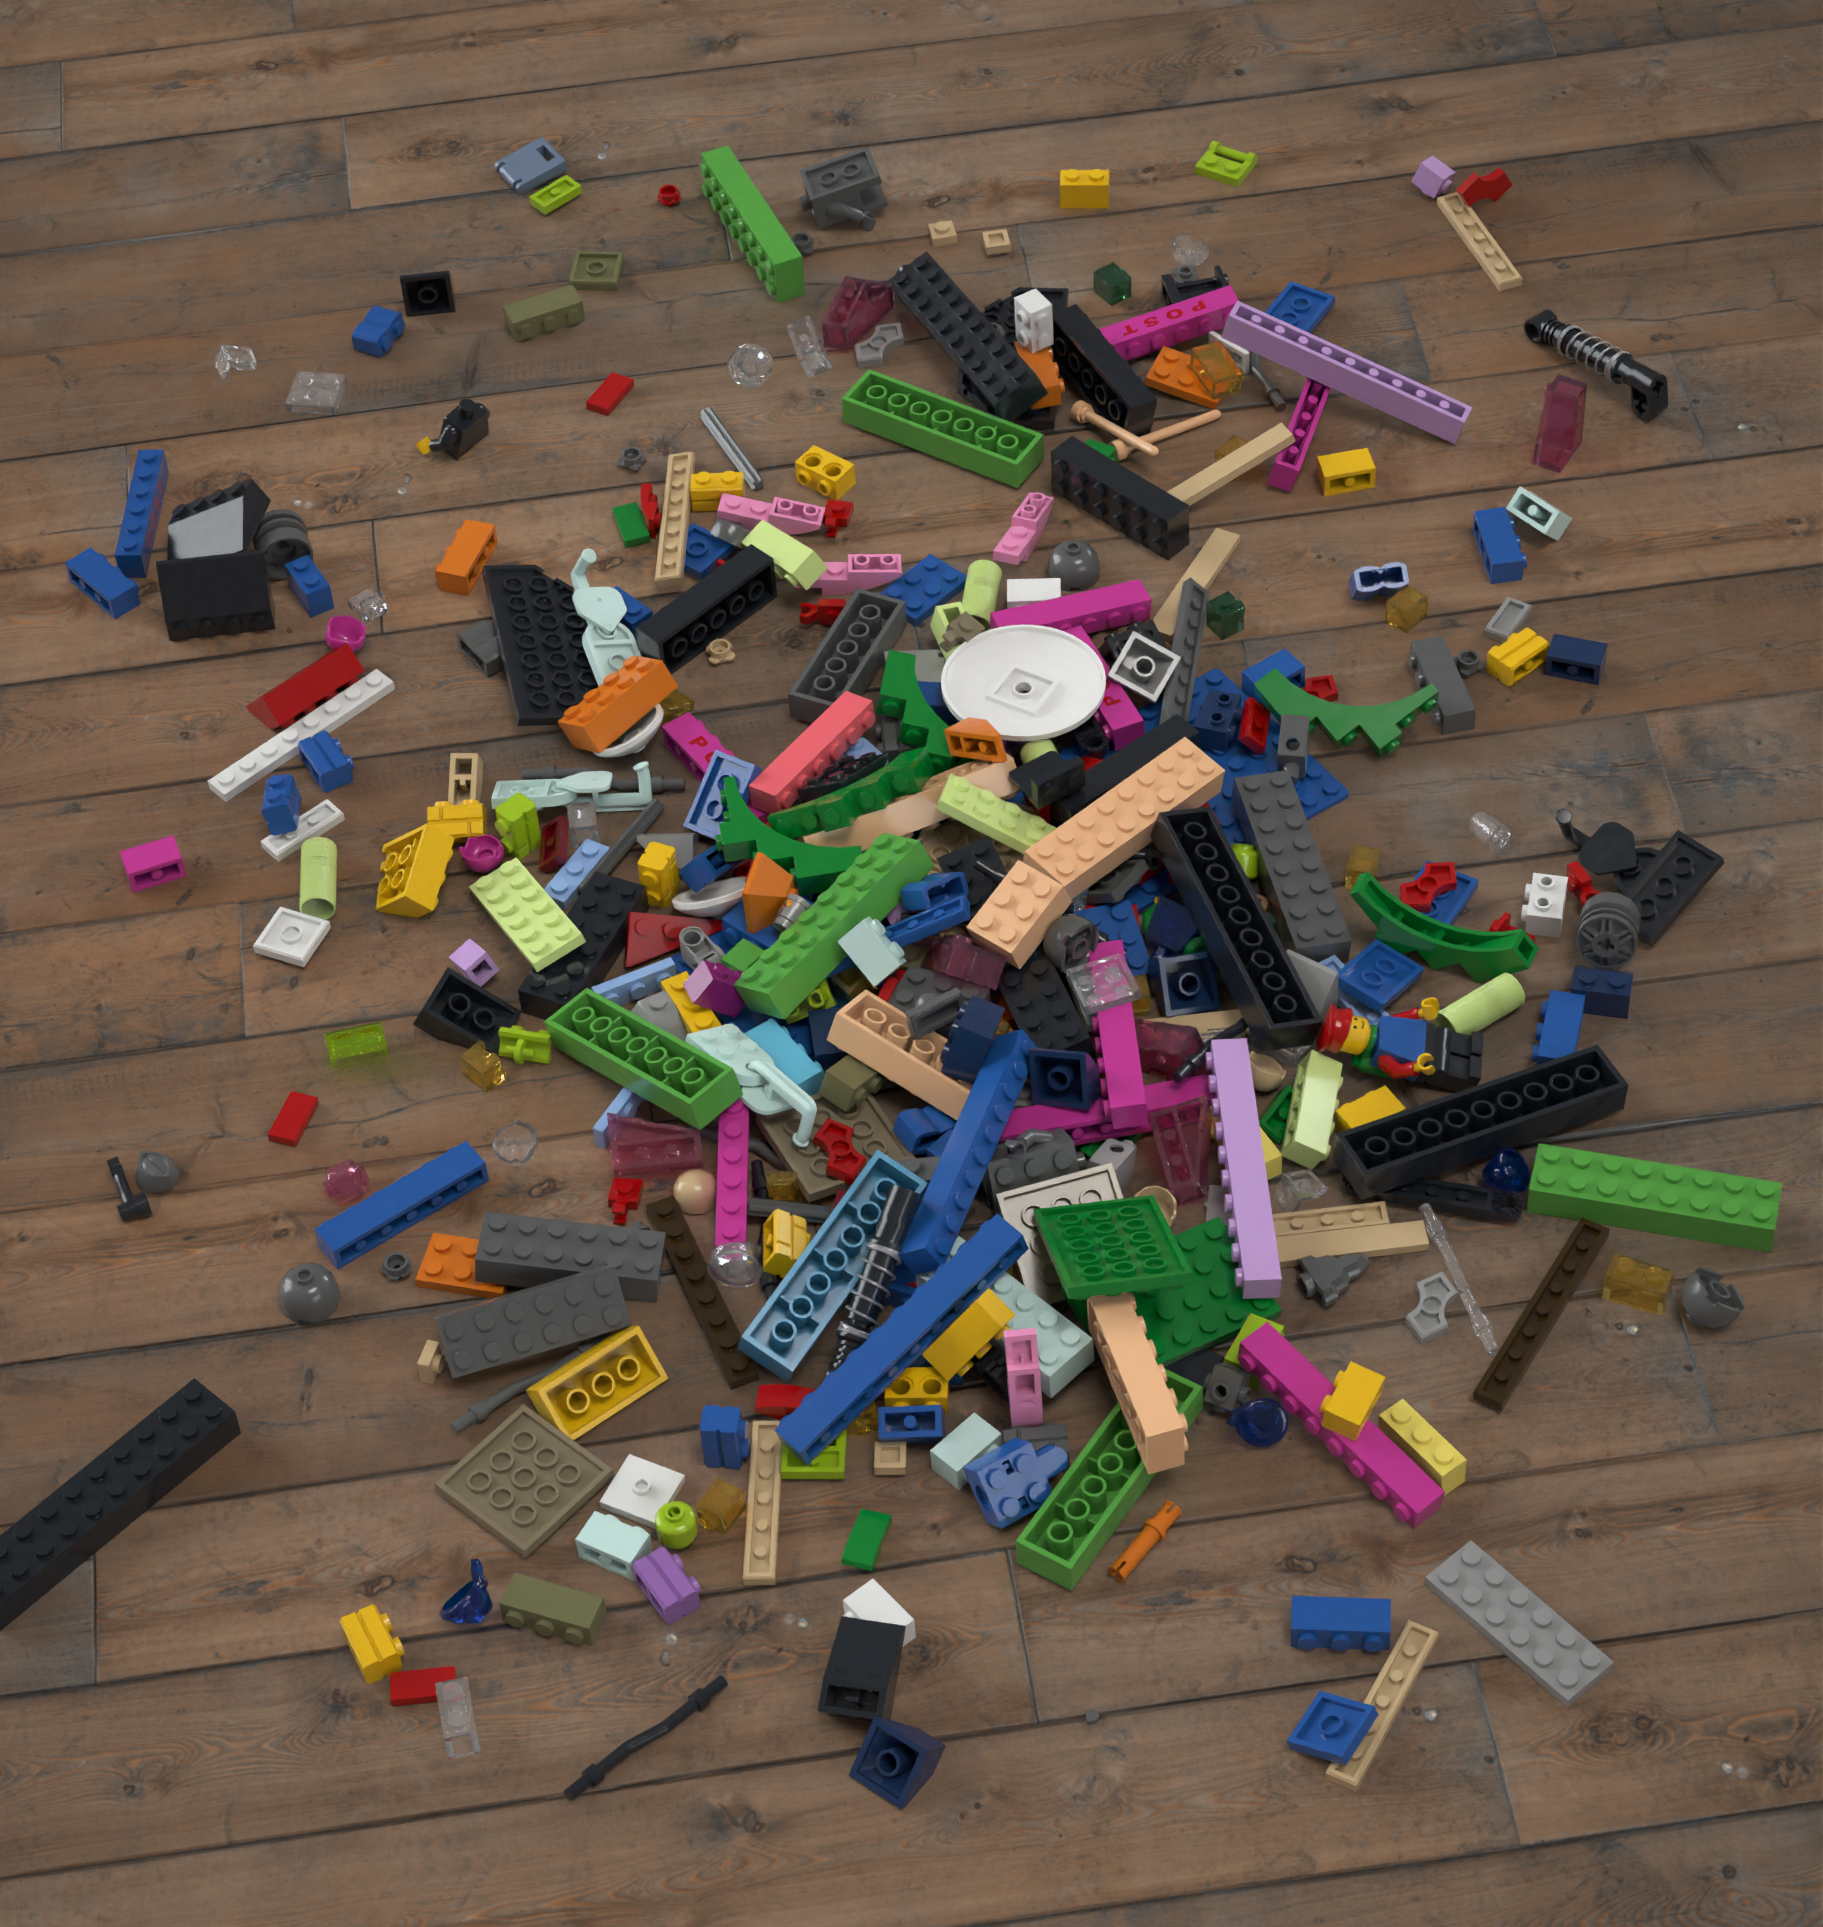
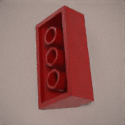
M347 643L325 654L248 704L246 708L271 730L278 726H281L283 730L296 722L294 716L300 712L306 715L316 709L315 703L323 698L326 702L339 694L336 689L343 684L345 688H348L359 681L357 675L365 670Z

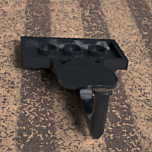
M1560 809L1555 815L1563 837L1581 848L1578 858L1584 868L1599 876L1614 873L1613 877L1618 891L1630 898L1639 909L1641 922L1638 939L1653 947L1725 863L1722 856L1679 830L1659 851L1651 847L1636 848L1633 832L1617 822L1603 824L1592 837H1589L1573 827L1571 822L1572 813L1568 809Z

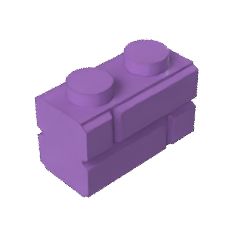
M662 1546L651 1552L648 1557L644 1556L633 1563L632 1570L635 1582L666 1624L671 1625L680 1620L683 1615L687 1616L699 1609L700 1601L698 1594L701 1593V1588L693 1576L688 1578L683 1572L685 1570L684 1565L677 1554L671 1556L667 1549Z

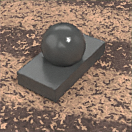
M956 987L941 995L927 992L918 997L915 1008L905 1012L910 1035L916 1040L953 1022L962 1003L964 1004L962 992Z

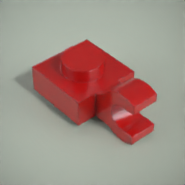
M828 499L822 524L827 526L825 537L836 538L840 526L848 527L854 512L853 502Z
M819 599L818 604L802 603L801 613L799 614L800 623L811 624L819 619L820 625H833L845 607L846 600Z
M1578 861L1567 864V890L1573 893L1580 901V908L1582 909L1587 900L1601 893L1593 888L1591 877Z
M613 1177L608 1196V1205L612 1207V1214H615L613 1224L626 1225L629 1209L638 1210L644 1189L643 1179Z

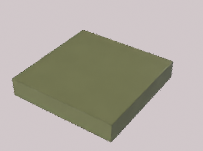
M576 251L568 285L573 284L576 290L618 291L625 259L624 252Z

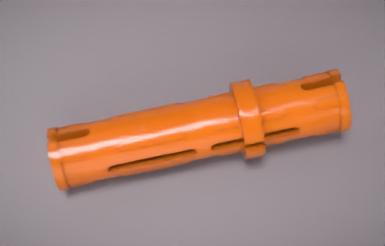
M1165 1501L1154 1517L1147 1519L1143 1523L1141 1532L1117 1560L1109 1566L1108 1572L1113 1578L1117 1573L1119 1574L1116 1578L1118 1582L1126 1580V1577L1157 1541L1161 1542L1166 1537L1167 1529L1181 1516L1182 1512L1177 1505L1172 1510L1170 1509L1173 1505L1172 1501Z

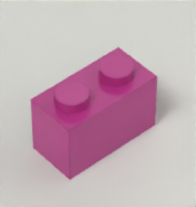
M173 835L120 851L124 870L133 893L186 877L183 860Z

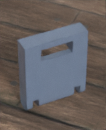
M543 137L500 159L494 165L500 176L514 190L516 189L519 195L529 192L568 170L566 161ZM547 155L551 158V160L547 161L545 159L547 158Z

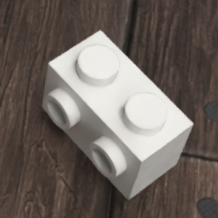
M1036 288L1015 297V330L1019 343L1025 346L1032 354L1053 345L1052 304Z
M1533 873L1532 884H1526L1524 901H1529V903L1522 906L1521 922H1526L1525 932L1531 935L1560 938L1568 877Z

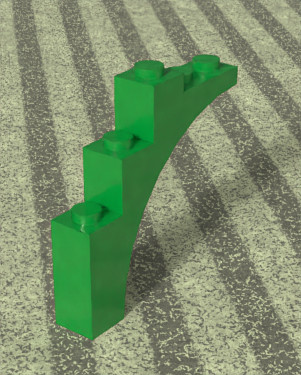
M889 649L875 713L902 719L898 742L919 747L926 746L935 770L934 774H939L976 760L950 755L944 729L949 726L932 710L918 686L915 673L916 655Z
M1276 668L1254 683V693L1280 724L1282 714L1310 716V735L1316 730L1315 726H1318L1333 745L1339 749L1343 745L1347 747L1354 743L1360 733L1379 757L1386 753L1390 755L1401 746L1402 732L1400 729L1406 730L1416 721L1415 718L1422 712L1426 714L1434 709L1438 704L1439 691L1431 683L1415 694L1391 703L1374 706H1348L1328 702L1308 694L1291 683Z
M927 747L900 753L883 768L835 792L785 810L771 813L767 817L771 829L791 839L820 831H825L826 833L851 826L860 815L885 809L894 798L919 792L935 773Z
M735 776L723 778L725 789L720 790L722 807L728 806V811L723 812L724 822L719 823L720 834L715 835L717 851H723L725 862L749 858L755 860L757 852L763 853L793 876L794 885H798L799 896L827 891L836 881L837 877L844 873L855 862V859L862 854L861 846H816L799 842L777 833L761 822L747 807L739 793Z
M1369 872L1359 875L1350 892V896L1378 928L1374 936L1376 939L1401 954L1417 950L1433 970L1460 963L1475 983L1496 978L1503 973L1512 974L1529 969L1539 950L1523 929L1505 932H1483L1456 927L1426 916L1397 899L1383 888Z

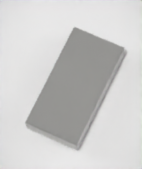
M1507 597L1485 627L1483 636L1500 643L1506 642L1512 633L1518 632L1531 614L1532 605Z

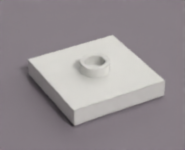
M279 907L254 943V952L305 967L331 929L330 921Z
M629 1454L599 1501L600 1508L656 1529L655 1515L658 1509L664 1504L675 1500L686 1482L685 1475Z

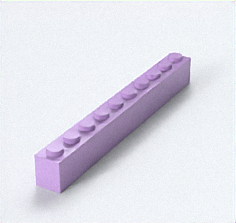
M1238 300L1228 316L1221 338L1453 444H1456L1472 409L1469 405Z
M1247 1038L1211 1040L1210 1052H1205L1206 1070H1211L1212 1075L1208 1076L1209 1093H1214L1215 1099L1211 1100L1212 1116L1218 1117V1122H1215V1139L1221 1140V1146H1218L1219 1164H1224L1225 1170L1221 1171L1222 1188L1228 1189V1194H1225L1224 1197L1225 1212H1231L1232 1218L1228 1219L1229 1237H1234L1235 1243L1231 1244L1232 1262H1238V1268H1235L1236 1287H1241L1243 1299L1280 1297L1282 1277Z

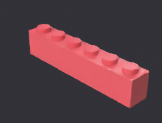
M845 691L748 785L752 807L769 814L790 808L793 802L800 797L798 789L808 784L807 779L823 775L825 768L830 767L836 760L840 759L842 754L876 722L873 701Z

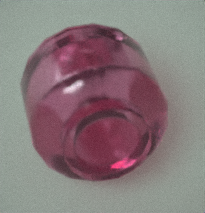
M348 1159L327 1169V1180L323 1182V1186L329 1198L335 1197L339 1202L346 1203L365 1194L366 1185L370 1181L361 1162L356 1163Z

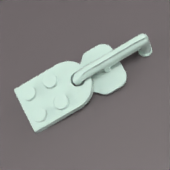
M587 548L583 550L582 555L571 572V581L575 590L572 599L577 613L586 619L588 627L582 636V644L599 687L604 683L603 679L607 675L617 672L623 667V662L631 656H641V653L631 631L620 623L627 611L621 594L611 587L589 586L585 572L588 566L596 561L597 557L594 550Z
M645 761L633 767L638 775L639 793L599 794V792L610 789L613 779L612 773L607 771H588L562 779L497 781L491 797L492 809H495L504 801L508 802V798L518 792L536 804L537 811L542 810L544 807L560 805L578 813L644 810L652 801L649 763ZM577 793H592V796L577 797Z
M732 1023L686 1035V1043L734 1069L738 1082L742 1085L743 1095L740 1099L751 1110L759 1114L770 1115L795 1108L801 1113L798 1131L793 1134L792 1140L798 1147H806L809 1144V1137L817 1113L815 1101L775 1067L773 1059L756 1042L752 1041Z

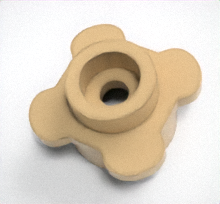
M725 639L713 640L706 647V652L710 654L709 662L711 664L733 661L735 653L731 651L732 644Z

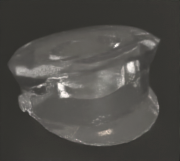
M751 343L741 345L735 349L728 360V373L732 380L741 386L758 387L765 384L771 378L773 358L770 352L760 345Z
M752 1242L726 1243L718 1246L710 1254L708 1274L713 1280L725 1286L746 1287L758 1283L763 1276L762 1265L757 1260L762 1252L761 1247Z

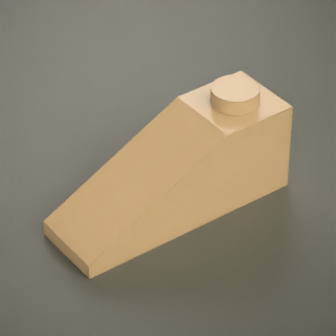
M450 753L448 802H451V805H462L463 800L475 799L480 803L483 779L482 759L478 753Z

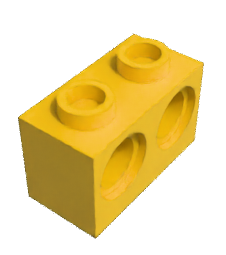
M815 445L795 461L796 481L834 500H839L856 484L855 465Z
M908 1367L885 1389V1407L942 1405L945 1410V1416H949V1381L934 1367Z

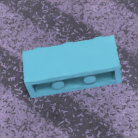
M771 1018L744 1033L773 1059L775 1067L809 1096L818 1093L824 1077L821 1065L817 1061L813 1062L808 1057L805 1048L800 1043L796 1044L792 1040L784 1026L780 1027Z

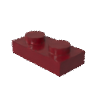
M562 815L542 827L539 869L546 874L557 867H561L567 861L569 820Z

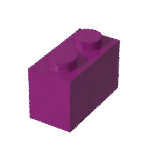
M703 960L683 983L692 1003L735 1018L746 1006L733 985L743 973L741 970L735 971L721 963L715 964Z

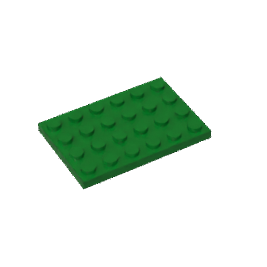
M1154 1195L1033 1209L1035 1224L1068 1299L1087 1300L1091 1296L1099 1295L1114 1297L1123 1292L1136 1291L1146 1293L1156 1288L1178 1289L1184 1285L1193 1284V1272Z
M1219 1217L1174 1235L1193 1272V1284L1184 1285L1178 1289L1156 1288L1146 1293L1131 1291L1136 1301V1315H1142L1147 1330L1145 1336L1147 1340L1152 1339L1157 1353L1155 1360L1157 1364H1163L1164 1367L1203 1348H1210L1237 1336L1250 1313L1271 1321L1280 1317L1282 1312L1274 1298H1242L1241 1287H1236L1235 1268H1238V1262H1232L1231 1244L1235 1243L1233 1237H1229L1228 1230ZM1061 1284L1060 1292L1087 1334L1091 1337L1088 1329L1087 1300L1068 1299Z

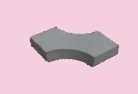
M900 323L875 326L874 334L868 340L854 345L858 368L883 365L884 356L890 350L904 345Z
M1442 1271L1416 1283L1415 1290L1419 1295L1420 1301L1415 1310L1405 1318V1324L1421 1345L1448 1333L1449 1326L1444 1313L1447 1307L1458 1299V1291Z

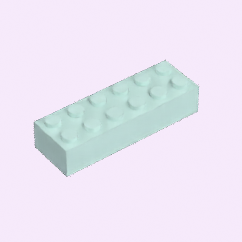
M960 1236L956 1238L946 1263L956 1254L960 1245L966 1242ZM936 1270L916 1275L917 1287L925 1284L935 1274ZM1007 1272L989 1287L1015 1314L1007 1323L1011 1328L1010 1330L1036 1329L1041 1391L1048 1397L1052 1398L1094 1361L1093 1338ZM1004 1336L998 1341L993 1337L989 1343L992 1347L1000 1349L1005 1355Z

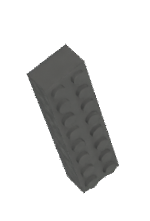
M1289 771L1234 778L1231 802L1246 843L1254 845L1253 850L1258 854V876L1285 950L1289 949L1318 963L1333 955H1336L1342 963L1348 962L1352 939Z

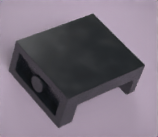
M1220 265L1214 266V277L1175 284L1171 274L1161 275V295L1166 306L1229 286L1228 276L1223 274Z

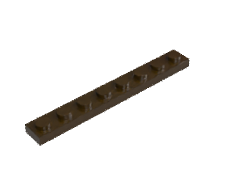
M674 1195L645 1205L647 1215L655 1231L666 1232L665 1252L730 1389L733 1390L760 1380L759 1371L753 1359L737 1349L742 1336Z
M1581 1217L1474 1390V1400L1499 1411L1503 1410L1609 1237V1228Z

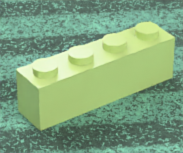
M763 519L741 542L745 547L752 544L774 558L775 575L780 579L784 578L794 588L798 585L807 591L828 568L814 550Z
M1311 1050L1297 1066L1281 1150L1283 1157L1311 1170L1320 1161H1325L1330 1153L1329 1137L1335 1127L1333 1115L1339 1105L1337 1093L1343 1083V1077L1341 1076L1343 1064L1314 1050Z

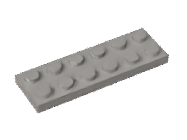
M1471 1540L1425 1577V1585L1567 1708L1613 1670L1614 1662Z

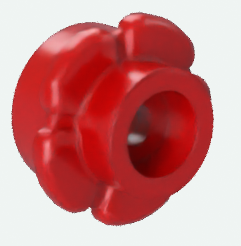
M664 185L659 189L657 199L663 205L671 207L680 201L681 193L675 185Z

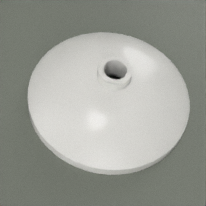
M658 703L601 753H593L596 756L611 758L626 756L644 749L662 723L664 711Z
M747 877L716 880L697 893L693 892L692 889H688L673 898V907L682 913L695 917H712L713 920L722 919L743 900L742 892Z

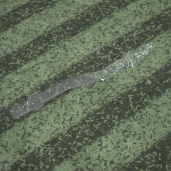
M1423 1204L1419 1207V1211L1427 1225L1426 1232L1430 1240L1436 1243L1449 1270L1456 1289L1472 1320L1470 1323L1475 1335L1480 1336L1489 1355L1496 1354L1500 1349L1491 1332L1492 1325L1488 1317L1482 1314L1469 1288L1462 1269L1446 1238L1447 1231L1443 1223L1437 1220L1430 1204Z

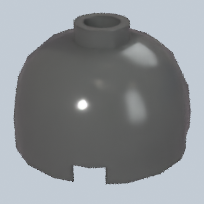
M1076 540L1065 541L1057 545L1049 556L1047 566L1048 577L1061 578V590L1071 592V588H1079V591H1084L1094 586L1099 580L1100 562L1098 555L1085 542Z
M1065 915L1060 917L1050 925L1044 936V955L1057 970L1068 975L1077 973L1088 963L1089 960L1085 957L1089 950L1095 952L1099 940V928L1090 920L1081 916Z
M302 1263L292 1267L284 1275L279 1285L281 1309L284 1315L293 1322L299 1323V1320L309 1321V1324H316L328 1319L338 1308L337 1302L340 1297L339 1285L332 1272L322 1265Z
M1698 1267L1687 1278L1683 1285L1681 1300L1689 1321L1697 1326L1703 1325L1718 1329L1733 1322L1745 1308V1303L1741 1294L1732 1284L1726 1287L1720 1282L1723 1276L1707 1267Z

